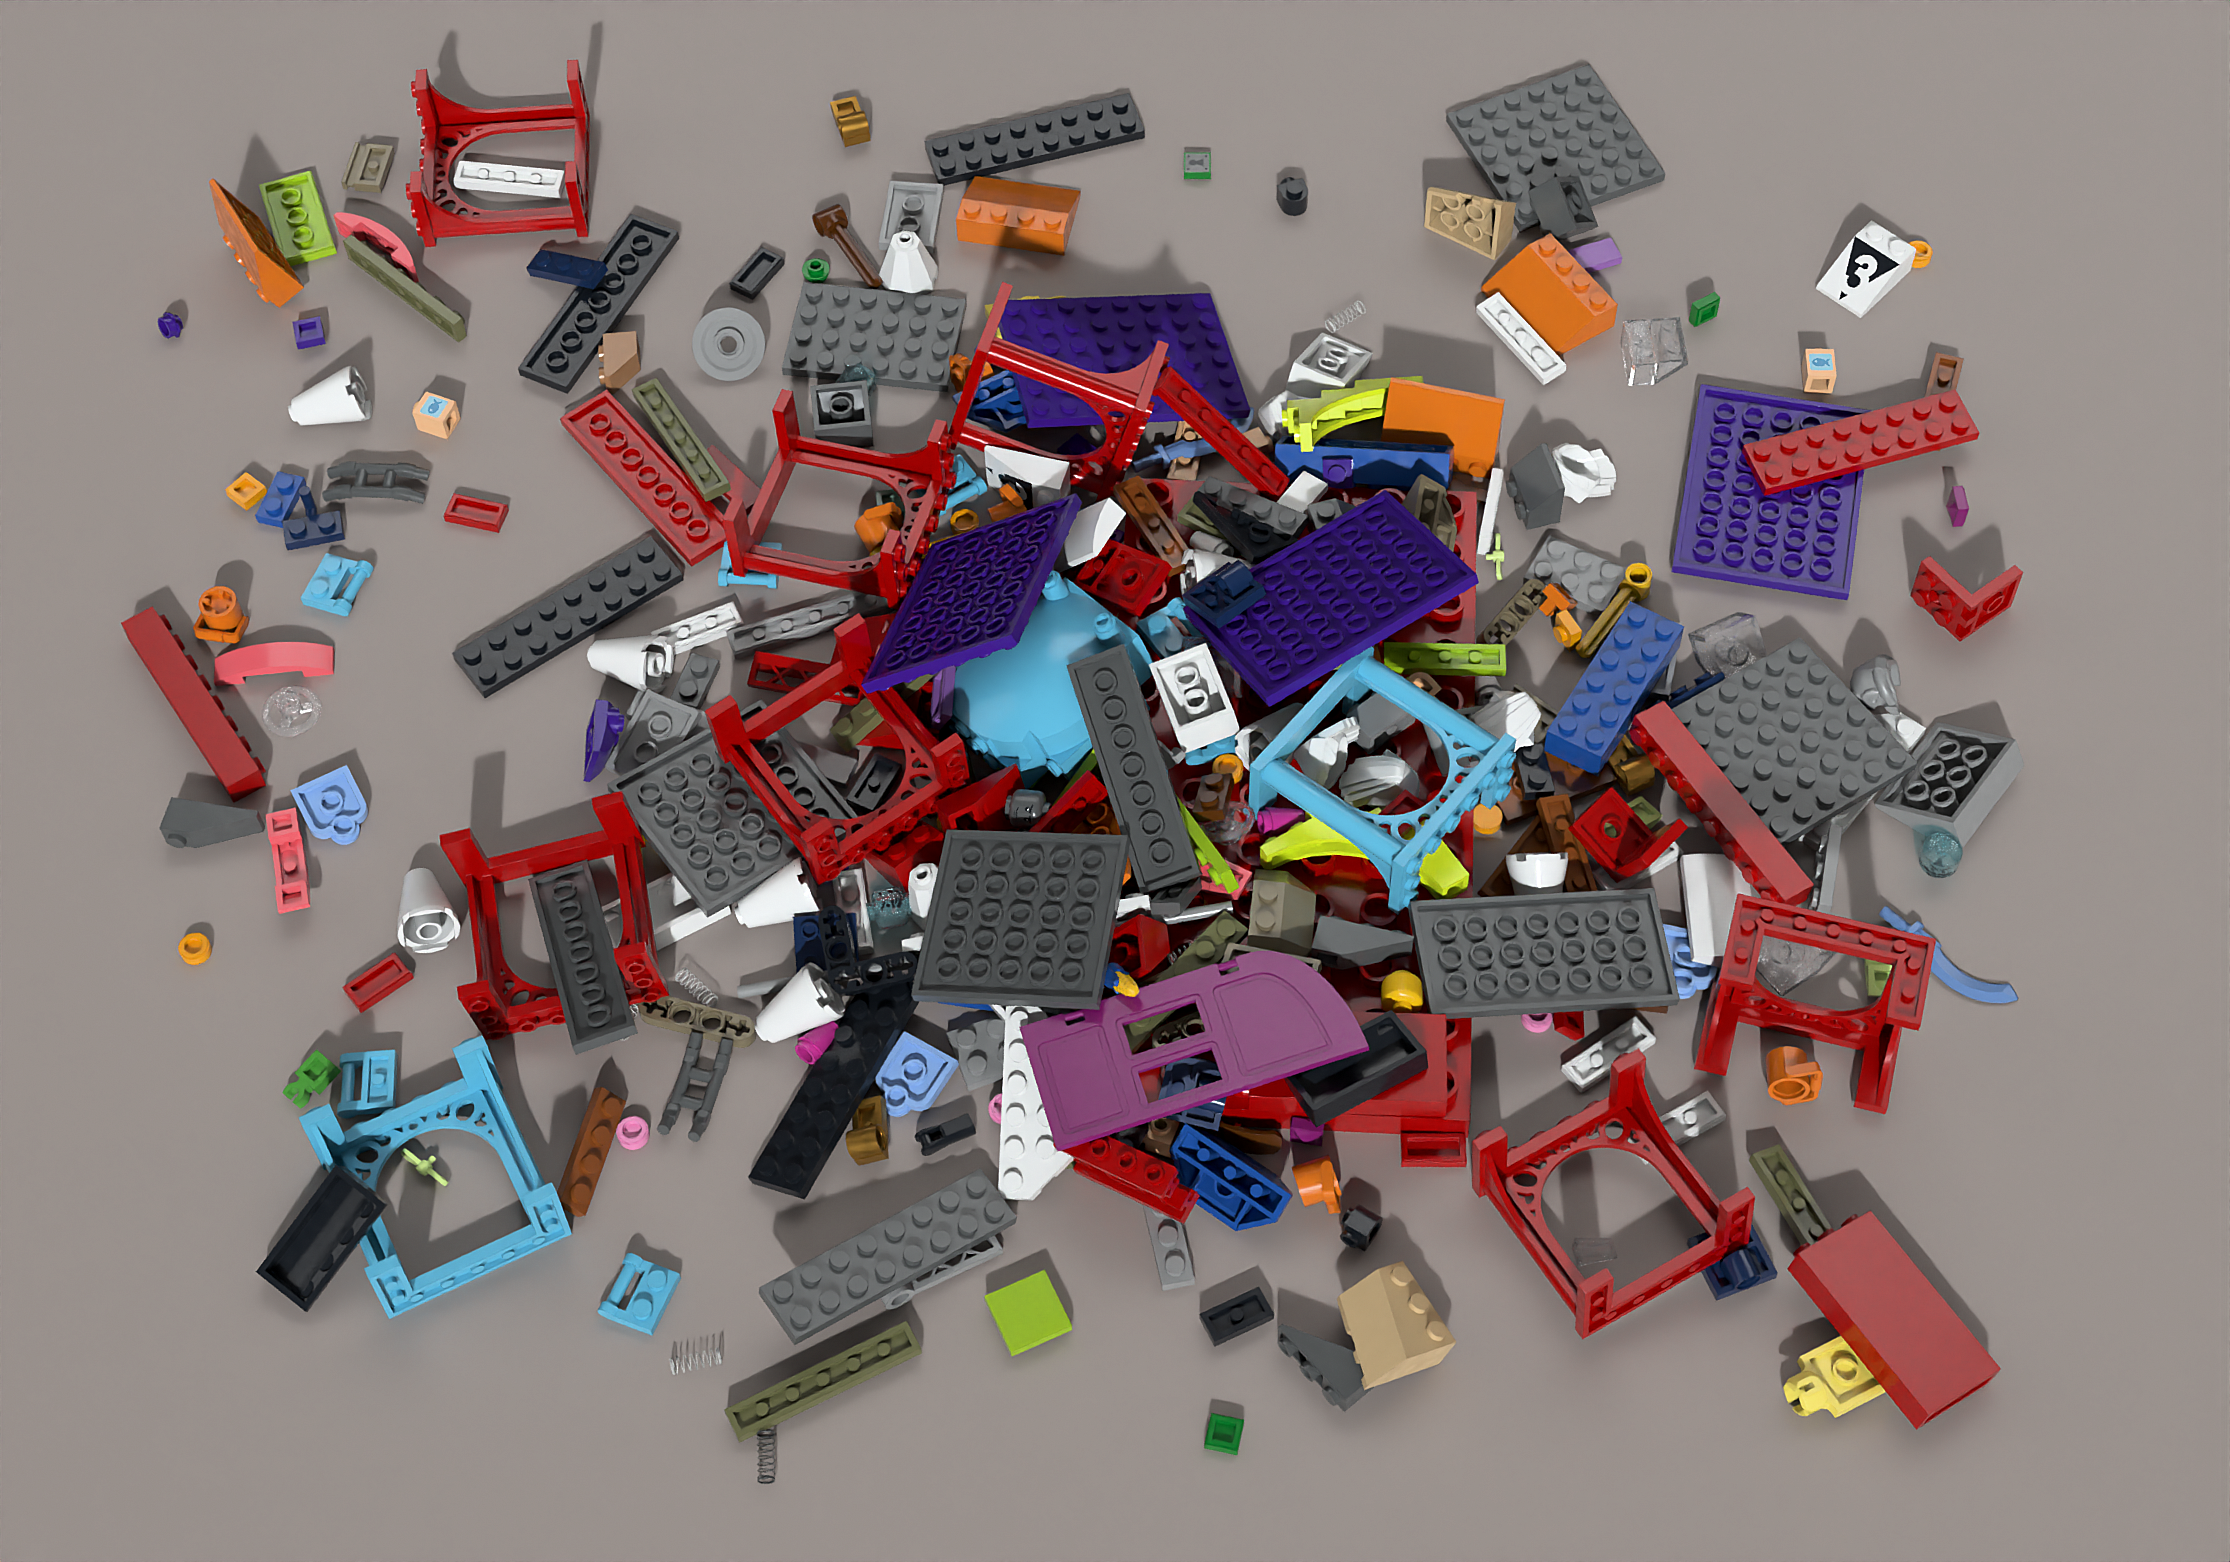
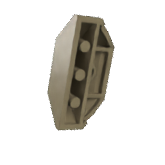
M1421 474L1414 482L1402 505L1453 552L1457 526L1452 509L1446 499V489L1444 486Z
M1256 868L1247 946L1303 957L1310 955L1313 940L1316 894L1288 871Z

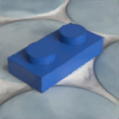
M278 471L255 515L257 522L283 528L282 521L289 520L300 498L299 489L306 486L305 478Z

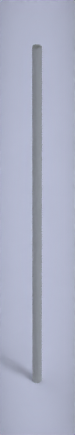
M1232 901L1186 908L1182 914L1171 918L1164 917L1163 914L1146 916L1168 925L1220 916L1224 910L1229 914L1234 913ZM1132 918L1117 920L1115 923V928H1117L1118 926L1122 925L1123 923L1127 922ZM905 959L901 967L893 968L890 962L887 963V966L891 972L895 970H908L913 964H910ZM873 966L868 970L867 976L883 974V969L881 966ZM860 969L857 970L858 977L849 978L846 974H842V980L840 981L861 978ZM824 971L825 974L821 978L826 983H829L828 973ZM793 977L737 986L738 997L745 998L780 992Z

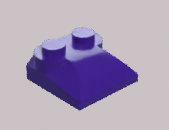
M595 700L587 725L583 780L586 782L593 780L605 768L613 747H616L619 741V732L623 731L624 714H620L619 708L614 707L607 700Z

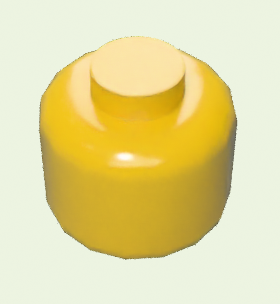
M1405 970L1395 971L1388 975L1381 985V1004L1385 1012L1392 1010L1394 1013L1417 1014L1423 1005V986L1421 980L1416 975Z

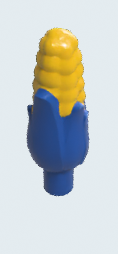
M1108 963L1104 983L1106 987L1113 989L1116 994L1122 993L1129 997H1135L1139 993L1138 985L1130 977L1129 972H1126L1118 963Z

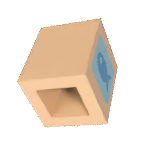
M1805 349L1801 364L1804 393L1833 392L1837 376L1834 349Z
M425 392L421 400L415 403L412 412L418 430L447 440L461 419L456 401L429 392Z

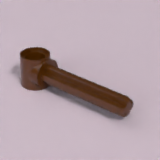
M833 205L812 215L814 226L819 235L834 239L867 286L878 289L883 284V280L848 232V219L841 205Z

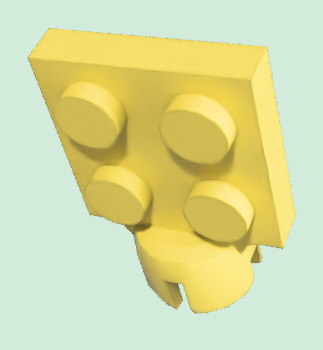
M1842 1336L1800 1356L1797 1363L1802 1372L1789 1378L1783 1387L1788 1404L1797 1399L1800 1400L1801 1404L1792 1408L1798 1415L1808 1416L1820 1409H1827L1835 1418L1886 1392Z

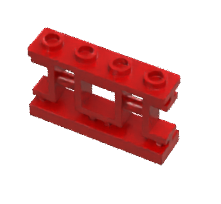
M1109 1136L1061 1150V1152L1075 1158L1073 1161L1076 1164L1073 1170L1077 1174L1183 1224L1186 1222L1200 1196L1197 1191L1179 1183L1180 1180L1176 1178L1178 1174L1176 1167Z

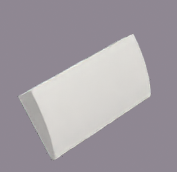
M1111 498L1104 499L1079 511L1069 530V535L1063 543L1061 552L1053 565V570L1060 573L1098 556L1126 513Z
M1723 854L1682 855L1680 866L1691 961L1721 968L1737 894L1751 896L1750 884L1745 881L1742 872L1735 863Z
M672 872L647 884L657 951L731 914L730 907L727 906L707 918ZM620 898L602 907L613 948H618L623 932Z

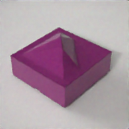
M1963 486L1952 487L1946 505L1952 527L1963 526L1969 511Z
M1292 1117L1290 1141L1322 1147L1324 1124L1315 1127L1310 1119Z

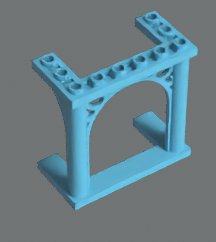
M1371 646L1361 654L1346 661L1250 764L1248 815L1257 820L1258 811H1263L1265 807H1271L1277 801L1278 792L1348 839L1370 859L1383 876L1389 888L1388 909L1399 915L1405 907L1408 908L1410 901H1416L1419 892H1417V887L1421 879L1419 870L1424 857L1428 853L1432 855L1438 849L1442 841L1441 838L1446 832L1452 833L1460 822V816L1466 810L1470 812L1479 800V795L1482 793L1480 803L1491 809L1497 801L1503 802L1510 793L1511 786H1509V782L1514 773L1512 763L1516 758V753L1514 752L1516 739L1507 733L1501 739L1492 735L1374 659V648ZM1372 689L1423 722L1437 734L1447 751L1449 773L1442 790L1425 806L1400 815H1377L1351 806L1286 763L1285 760L1342 698V713L1346 715L1352 706L1362 704L1369 699L1370 690ZM1454 743H1458L1461 748L1458 750L1453 748ZM1462 757H1474L1479 761V764L1472 768H1464L1457 764V760ZM1459 775L1465 776L1462 778L1461 783L1455 781V778ZM1442 798L1447 799L1444 803L1440 802ZM1421 817L1429 818V820H1425L1424 826L1421 827L1418 820ZM1403 823H1408L1414 828L1415 836L1410 840H1405L1399 835L1398 827ZM1384 824L1390 825V835L1387 833V829L1380 826Z
M482 1035L466 1039L459 1046L452 1048L464 1078L458 1081L447 1082L440 1089L427 1095L416 1096L411 1102L398 1108H390L380 1116L367 1122H359L345 1132L342 1131L330 1104L323 1107H314L305 1115L298 1117L324 1170L327 1169L328 1173H330L335 1165L345 1166L362 1181V1172H371L370 1177L363 1182L375 1192L378 1177L384 1164L393 1152L409 1139L437 1129H460L476 1134L487 1141L498 1153L531 1222L530 1225L409 1280L382 1218L379 1216L359 1244L369 1265L364 1270L389 1319L572 1234L557 1192L552 1182L545 1184L502 1093L504 1088ZM469 1104H474V1112L470 1118L464 1121L457 1119L459 1109ZM450 1114L448 1118L439 1120V1118ZM480 1118L486 1123L485 1126H476L475 1124ZM391 1140L390 1144L384 1147L380 1146L381 1144ZM368 1150L378 1153V1159L372 1163H363L357 1159V1155Z

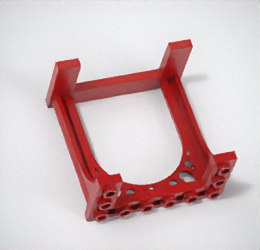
M578 59L567 60V83L572 104L498 109L468 107L458 104L438 92L429 80L427 69L416 70L415 81H411L412 97L417 98V115L423 118L421 119V127L425 138L420 139V147L424 158L419 160L420 171H411L410 183H406L407 200H412V217L417 218V234L423 237L425 247H436L437 238L576 229L577 237H588L590 113ZM575 129L574 161H565V185L570 206L503 211L483 210L463 202L457 197L450 186L449 174L454 160L461 151L479 139L502 133ZM445 138H453L458 141V144L454 147H448L442 141ZM442 152L448 154V156L443 158ZM441 193H446V197L441 198ZM449 203L455 204V207L451 211H447L444 208H442L444 205ZM461 211H466L467 214H461Z
M1002 282L977 346L948 433L952 435L950 449L955 450L957 443L984 452L985 446L989 445L1069 462L1071 485L1098 494L1095 503L1110 498V496L1116 498L1113 493V486L1122 483L1134 451H1136L1140 437L1152 413L1155 403L1150 401L1151 395L1157 397L1153 389L1159 380V372L1162 373L1168 366L1170 357L1165 356L1169 344L1158 340L1154 350L1144 362L1124 372L1105 374L1075 367L995 337L1013 285ZM985 363L993 364L1082 399L1101 417L1107 433L1105 442L1098 449L1086 454L1060 455L1040 450L966 422L985 370ZM1117 411L1123 413L1125 416L1113 417L1109 415L1108 412Z
M782 389L772 409L779 450L752 510L747 518L744 500L732 497L722 518L734 575L745 577L748 570H754L887 598L889 608L899 610L911 587L913 577H916L920 569L921 557L928 552L930 535L932 532L935 533L938 528L939 514L947 506L949 489H953L956 484L957 474L953 472L954 454L950 450L952 435L948 434L947 421L936 419L927 439V444L917 451L904 454L878 452L801 436L793 391ZM796 463L879 480L898 494L905 508V519L901 531L889 529L880 552L860 560L831 561L759 546ZM900 482L905 483L906 486L902 487L899 484ZM917 489H925L927 491L920 498L912 499L908 497L910 492ZM919 506L918 512L912 511L913 507Z
M859 613L833 629L840 661L748 720L742 721L737 702L731 695L704 711L718 755L725 764L729 761L733 764L808 861L812 877L818 885L835 879L849 865L861 862L869 852L877 847H883L888 844L893 836L903 830L911 829L925 815L937 812L934 802L971 785L964 743L957 733L940 742L927 730L893 686L885 691L878 690L868 694L861 686L874 660L866 622ZM854 682L899 738L905 751L906 768L899 788L880 808L857 818L831 819L816 815L801 806L755 749L754 745ZM920 761L921 767L914 769V763ZM918 776L927 777L932 781L923 788H916L910 784V781ZM908 793L912 794L905 800H902V797ZM862 826V828L852 834V830L855 827ZM842 828L846 831V837L838 843L834 830Z
M622 791L592 798L593 810L604 830L487 858L470 828L439 835L440 846L467 889L477 971L476 982L457 987L458 999L485 1040H498L509 1034L531 1032L538 1027L566 1023L557 988H544L529 984L520 979L509 968L503 952L495 884L562 868L586 859L591 861L614 855L623 917V932L618 948H614L613 951L615 961L625 977L623 983L629 1004L655 1002L661 997L669 996L668 985L659 969L641 848L646 847V840ZM509 982L514 983L515 986L508 990L505 984ZM524 991L529 992L526 1003L511 1006L517 994ZM539 997H547L544 999L536 1000Z
M1738 893L1718 981H1713L1694 1069L1726 1076L1737 1022L1863 1051L1853 1107L1886 1114L1902 1027L1919 1031L1936 939ZM1763 935L1892 965L1881 996L1868 1006L1846 1011H1838L1776 996L1767 990L1755 976Z
M1639 1048L1631 1053L1619 1055L1611 1063L1610 1089L1607 1098L1589 1103L1582 1112L1573 1117H1564L1555 1127L1546 1132H1537L1519 1147L1513 1146L1508 1149V1135L1501 1125L1493 1130L1488 1129L1481 1132L1472 1141L1473 1190L1479 1198L1487 1195L1576 1317L1575 1330L1582 1339L1749 1244L1755 1203L1754 1194L1748 1187L1723 1201H1720L1673 1141L1659 1119L1644 1085L1646 1057ZM1617 1121L1622 1125L1623 1132L1620 1137L1611 1139L1606 1135L1605 1129L1608 1125ZM1631 1131H1633V1139L1637 1140V1143L1628 1142ZM1596 1132L1599 1134V1137L1595 1139L1588 1138ZM1594 1148L1620 1149L1636 1154L1648 1161L1660 1172L1709 1236L1708 1239L1614 1293V1277L1607 1268L1587 1279L1582 1276L1548 1229L1541 1209L1543 1187L1551 1172L1568 1157ZM1543 1162L1546 1164V1166L1540 1170L1535 1168V1166H1538ZM1521 1174H1529L1537 1180V1183L1533 1186L1525 1187L1518 1185L1514 1178ZM1532 1195L1534 1200L1530 1204H1527L1525 1201V1196Z

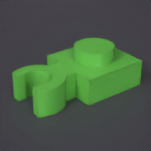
M316 1049L295 1072L299 1080L288 1084L282 1093L290 1100L295 1094L299 1093L292 1102L301 1109L309 1102L310 1094L313 1090L320 1095L338 1076L341 1070Z

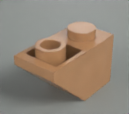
M636 331L603 334V345L598 346L599 360L603 362L604 366L599 367L600 384H605L606 389L611 395H614L641 370L640 346Z

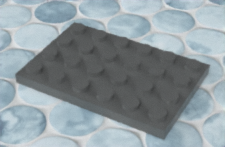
M803 282L782 365V373L789 376L836 381L841 379V381L847 380L849 382L842 373L843 371L846 373L845 371L848 370L845 369L849 367L854 371L851 376L849 372L848 376L852 378V381L867 380V384L948 392L951 380L949 356L955 355L957 352L967 307L966 299Z

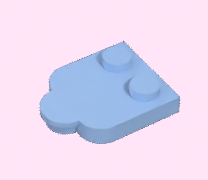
M347 765L290 790L313 836L319 839L331 838L340 845L350 844L358 838L360 834L359 824L367 818L368 808Z
M1663 924L1680 999L1693 996L1696 989L1703 990L1709 988L1715 979L1717 967L1691 961L1688 929Z
M904 1031L876 1076V1083L883 1093L882 1097L886 1100L887 1114L893 1117H901L909 1113L910 1110L924 1111L930 1108L958 1067V1061Z

